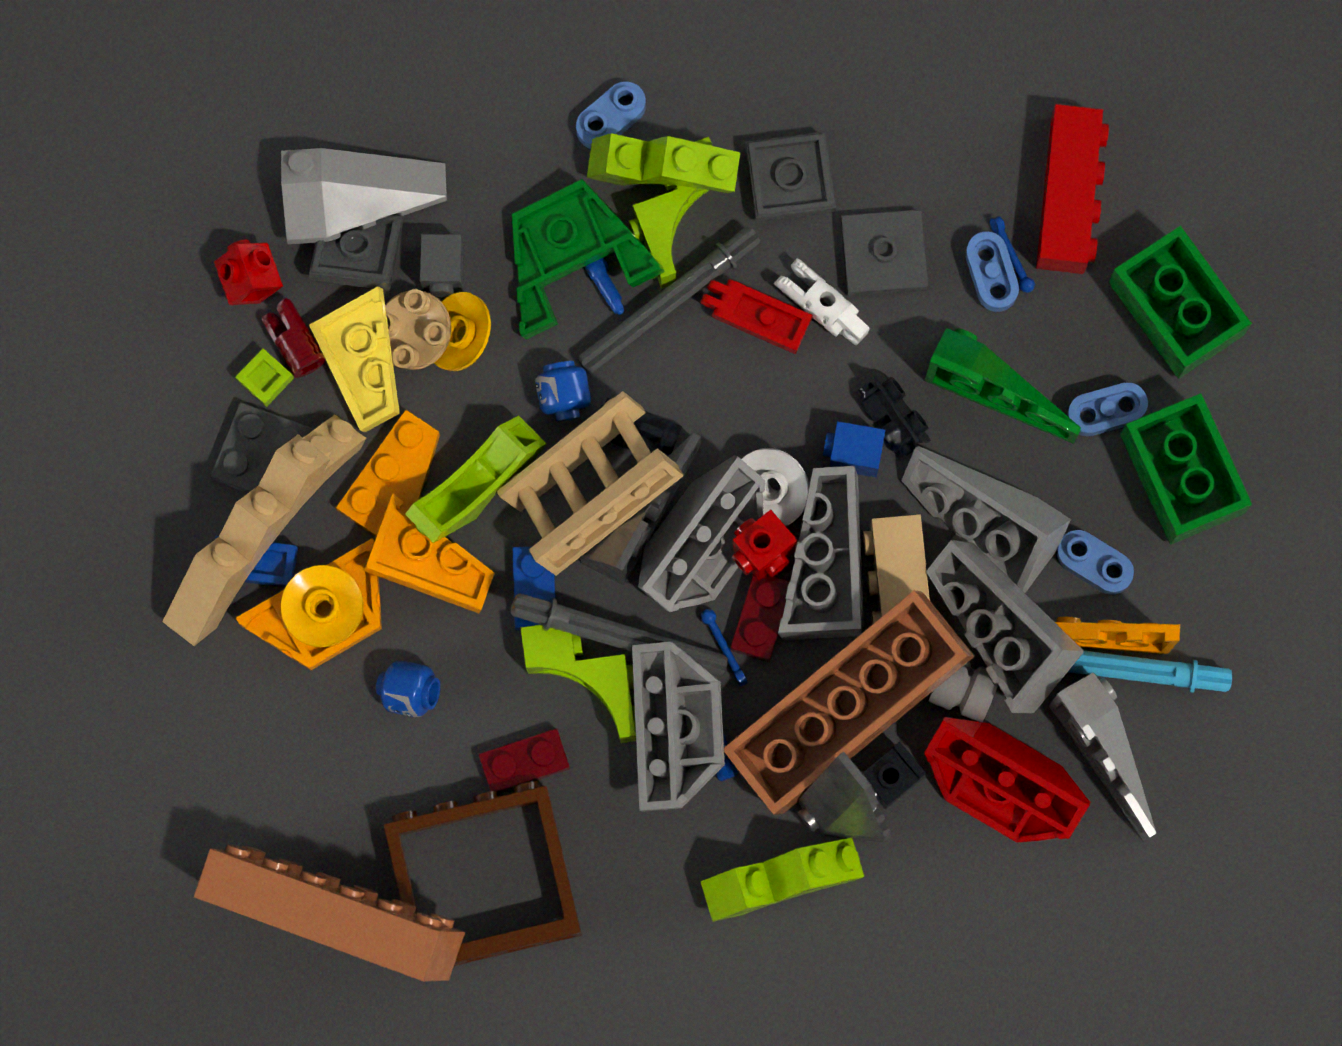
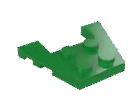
M583 179L512 214L515 264L518 266L519 279L517 302L520 304L521 309L519 332L526 340L558 325L544 287L613 252L616 253L628 284L633 288L665 272L664 267Z

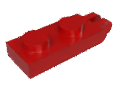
M728 279L726 285L714 280L709 282L707 289L720 295V298L717 299L704 294L700 303L714 310L711 315L713 318L796 355L812 321V314L731 279Z

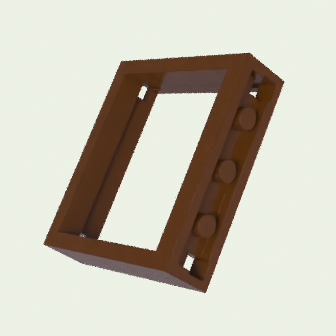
M538 782L524 783L515 786V793L498 797L497 791L486 792L474 796V803L458 807L457 801L444 802L434 805L433 813L417 816L416 811L402 812L392 816V823L384 824L400 900L416 906L401 840L402 835L538 803L565 919L462 943L454 966L582 936L547 786L539 787Z

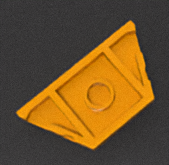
M373 538L327 564L348 573L356 581L363 596L364 609L362 619L354 633L345 641L330 647H313L297 640L288 631L282 619L281 598L284 590L236 617L237 622L240 626L309 670L317 668L382 629L379 576L364 571L374 544ZM328 602L320 603L316 609L317 614L321 616L329 614L331 604Z

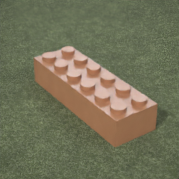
M914 590L724 747V753L772 814H784L799 802V798L838 755L844 751L851 759L975 656L926 595L921 591Z
M227 844L225 850H209L194 894L195 898L421 981H449L465 934L461 930L452 928L454 920L434 913L427 915L417 912L416 915L414 914L416 910L414 905L392 899V902L384 899L376 900L377 892L360 886L352 888L340 885L339 887L341 881L339 878L321 872L313 874L302 871L303 866L285 859L277 861L266 858V852L245 845L239 847Z

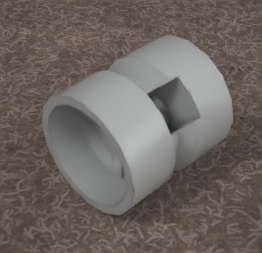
M969 661L933 690L928 702L947 710L957 706L962 716L983 723L997 690L998 683H993L986 671V667L980 666L974 670L971 668Z

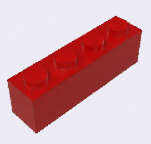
M1055 104L1051 116L1036 269L1084 274L1088 262H1095L1098 239L1091 238L1092 223H1099L1101 213V200L1095 199L1096 185L1102 186L1105 173V162L1098 161L1100 147L1106 148L1109 133V124L1102 123L1103 109Z

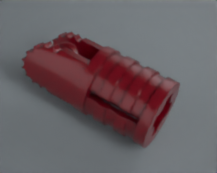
M286 297L276 306L281 319L277 314L269 312L262 317V321L276 347L280 349V353L285 358V362L291 369L294 378H300L316 371L325 363L326 359L320 353L318 345L315 344L314 338L309 333V329L293 302Z

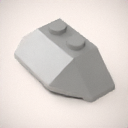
M734 455L693 481L644 547L638 588L668 612L715 600L738 568L732 558V555L735 553L733 551V539L736 537L734 532L748 519L753 518L757 521L763 516L765 480L742 459Z
M672 641L632 645L639 811L680 809L725 765L721 682Z

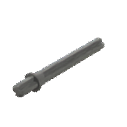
M748 226L723 245L720 242L714 244L716 249L705 256L701 262L580 354L578 361L588 373L596 371L711 280L720 276L729 268L736 269V261L760 243V239L755 231Z
M518 594L512 602L511 614L513 616L541 624L542 630L545 631L553 628L631 652L632 645L672 641L714 677L723 676L727 667L728 658L723 654L557 604V599L554 598L548 602L525 594Z

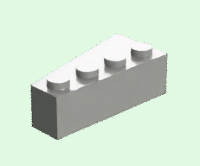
M855 466L813 468L802 519L803 524L799 542H797L794 566L791 580L788 584L784 613L778 633L782 640L858 637L864 632L858 474Z
M950 540L926 572L952 615L958 617L967 632L964 635L970 645L978 650L986 663V671L993 683H998L1007 698L1004 701L1012 713H1035L1084 653V650L974 543Z

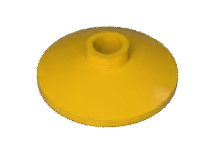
M457 292L441 301L450 316L451 337L445 352L434 364L447 371H460L472 365L484 351L490 336L491 319L489 310L481 298L468 292Z
M317 565L300 571L289 581L281 598V615L286 628L297 640L313 647H330L345 641L357 629L363 615V596L356 581L345 571L333 566ZM322 602L331 604V611L325 616L317 614L316 611L317 606Z

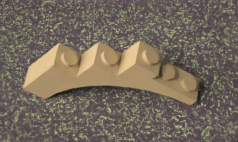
M334 414L302 438L300 435H296L277 449L259 485L235 503L219 537L195 555L162 622L193 646L217 629L241 586L277 536L320 486L362 448L366 437L356 431L351 424Z

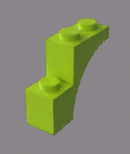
M610 133L592 139L587 178L621 186L664 184L732 193L735 192L740 152L671 136L644 141Z
M709 137L695 141L713 146ZM665 185L667 191L674 190L633 205L634 219L628 221L631 232L640 242L643 241L649 252L664 267L665 272L656 276L661 289L670 286L676 281V270L672 259V243L678 224L689 207L710 190Z
M519 415L499 425L483 445L456 472L429 494L413 503L405 515L415 524L421 534L435 543L476 520L495 496L497 490L509 482L515 474L528 467L547 443Z
M542 625L521 627L528 674H552L581 684L597 696L611 714L619 734L620 743L636 741L635 705L632 706L630 690L634 689L633 664L626 665L625 654L576 661L575 656L583 655L581 636L553 628L545 631L542 630Z
M851 837L797 848L765 862L733 868L701 881L712 922L741 916L807 893L853 882L863 878L864 874L859 855Z

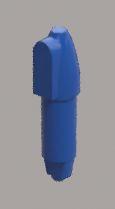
M604 257L585 266L587 273L596 284L608 307L615 314L622 315L624 313V307L621 303L622 297L607 273L609 266Z

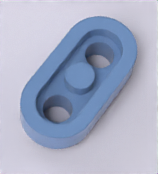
M619 82L612 86L579 115L576 122V132L579 141L585 147L591 149L593 138L610 133L622 135L645 112L646 99L643 90L632 82ZM625 95L633 99L629 105H622L618 100ZM593 121H600L603 124V127L598 131H593L588 126Z
M980 232L974 235L967 245L966 261L980 303L990 311L1002 312L1009 309L1015 303L1019 293L1018 281L1004 240L996 233ZM981 250H988L992 253L993 258L989 261H984L979 257L978 253ZM993 287H1000L1005 295L1001 298H995L991 295L990 290Z
M1121 383L1077 396L1071 402L1067 416L1081 427L1078 435L1094 436L1123 428L1127 423L1142 418L1148 407V399L1140 386L1133 383ZM1122 400L1129 401L1132 404L1133 410L1130 412L1122 411L1119 408V402ZM1082 411L1091 412L1094 416V421L1090 423L1083 422L1080 418V413Z
M1073 530L1063 536L1056 551V556L1059 564L1065 570L1108 595L1119 594L1127 589L1133 580L1134 568L1131 561L1124 554L1086 531ZM1074 544L1083 545L1086 550L1085 555L1075 556L1071 551V546ZM1110 565L1117 566L1121 572L1120 577H1109L1106 568Z

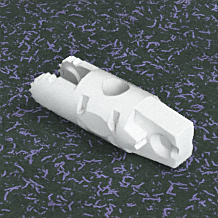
M797 258L791 264L792 271L810 289L804 292L788 277L786 278L782 275L774 282V285L799 307L812 314V318L823 325L832 335L837 337L840 333L857 346L870 329L857 316L859 310L831 285L827 284L809 266ZM821 302L827 303L829 307L823 306Z

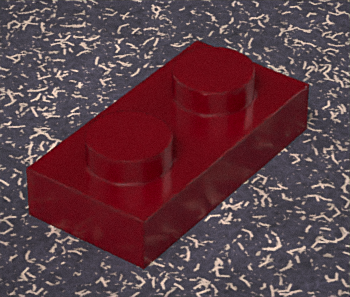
M753 574L732 641L731 651L770 662L778 637L781 618L784 613L786 593L790 581L770 577L769 575H765L758 580Z
M557 728L479 754L491 792L497 791V793H500L520 784L534 782L570 770Z

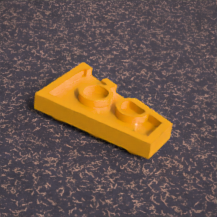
M405 410L337 505V511L376 537L392 493L403 500V504L408 508L420 500L439 441V431L408 410Z
M392 493L364 571L479 614L494 572L456 542L452 543L444 537L433 543L428 537L421 534L415 524L405 515L409 508L403 504V500Z

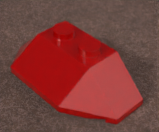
M945 717L924 752L927 761L931 764L934 777L945 801L1016 843L1070 838L1091 804L1062 765L990 723Z

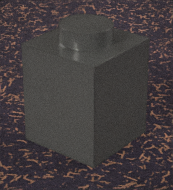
M421 234L420 283L422 290L429 292L435 297H448L453 292H463L464 242L462 234Z

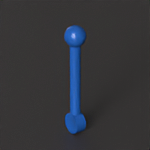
M1000 216L992 218L990 220L991 230L998 234L1006 244L1011 262L1020 279V289L1025 293L1032 292L1035 288V282L1032 278L1027 277L1005 232L1003 219Z
M705 609L701 613V621L709 626L723 654L728 658V664L739 686L747 684L748 681L743 671L740 669L716 623V613L712 609Z

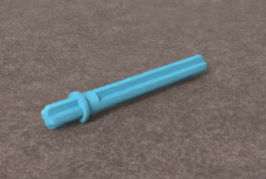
M1084 651L1068 671L1069 673L1090 675L1094 672L1096 676L1185 687L1189 688V692L1194 693L1195 688L1227 692L1232 685V670L1198 665V660L1194 659L1192 663Z

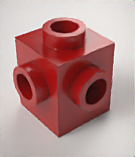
M249 240L236 241L227 247L225 254L214 261L229 305L258 304L283 287L268 243H250Z
M771 509L757 521L753 518L748 519L734 532L736 537L733 539V551L735 553L732 555V558L746 575L752 572L758 580L766 574L773 577L781 572L790 562L787 558L796 551L797 539Z

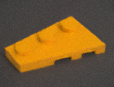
M1057 617L1055 622L1081 648L1168 654L1180 640V624L1122 623L1117 620H1098V623H1081V619L1076 617Z

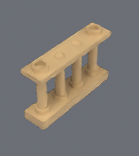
M624 391L608 400L602 408L528 467L515 474L509 482L497 490L499 497L518 511L527 510L542 537L529 551L538 564L555 576L684 476L679 466L658 448L652 453L650 452L634 425V422L646 412L641 405ZM618 434L622 435L638 462L637 465L620 478L602 450V447ZM589 458L603 482L605 490L587 503L570 472ZM555 484L559 486L573 511V515L557 528L554 527L539 500V497Z

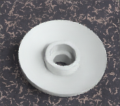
M773 448L757 449L744 456L742 460L765 480L763 515L771 509L785 526L800 517L805 509L809 482L799 462L788 453ZM770 478L778 481L780 490L771 488L769 484Z

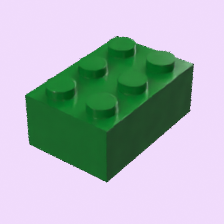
M1181 225L1115 268L1108 282L1178 379L1243 337L1252 324Z
M1201 393L1125 425L1120 436L1170 545L1244 515L1251 507L1252 502Z

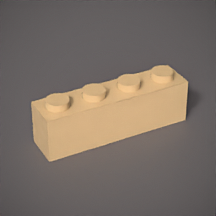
M921 514L871 519L870 531H863L865 556H873L874 571H867L869 596L877 595L878 611L871 612L873 625L914 590L923 592L929 600L930 597Z

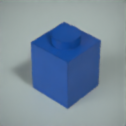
M837 421L835 433L827 432L823 456L831 457L829 467L855 466L858 475L877 478L885 430Z

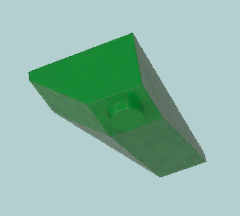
M956 328L955 331L945 329L930 360L925 382L1074 444L1081 430L1079 425L985 344L978 342L976 335L960 328Z

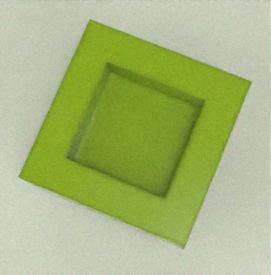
M264 348L235 377L243 387L266 407L294 379L293 375Z

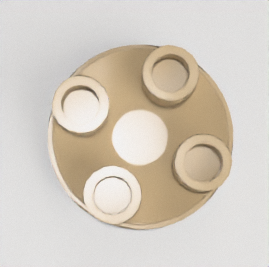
M418 289L397 294L385 304L393 365L405 370H419L435 363L445 352L451 337V320L444 304L434 295Z

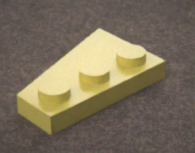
M377 286L309 325L358 428L362 432H367L400 414L383 289Z

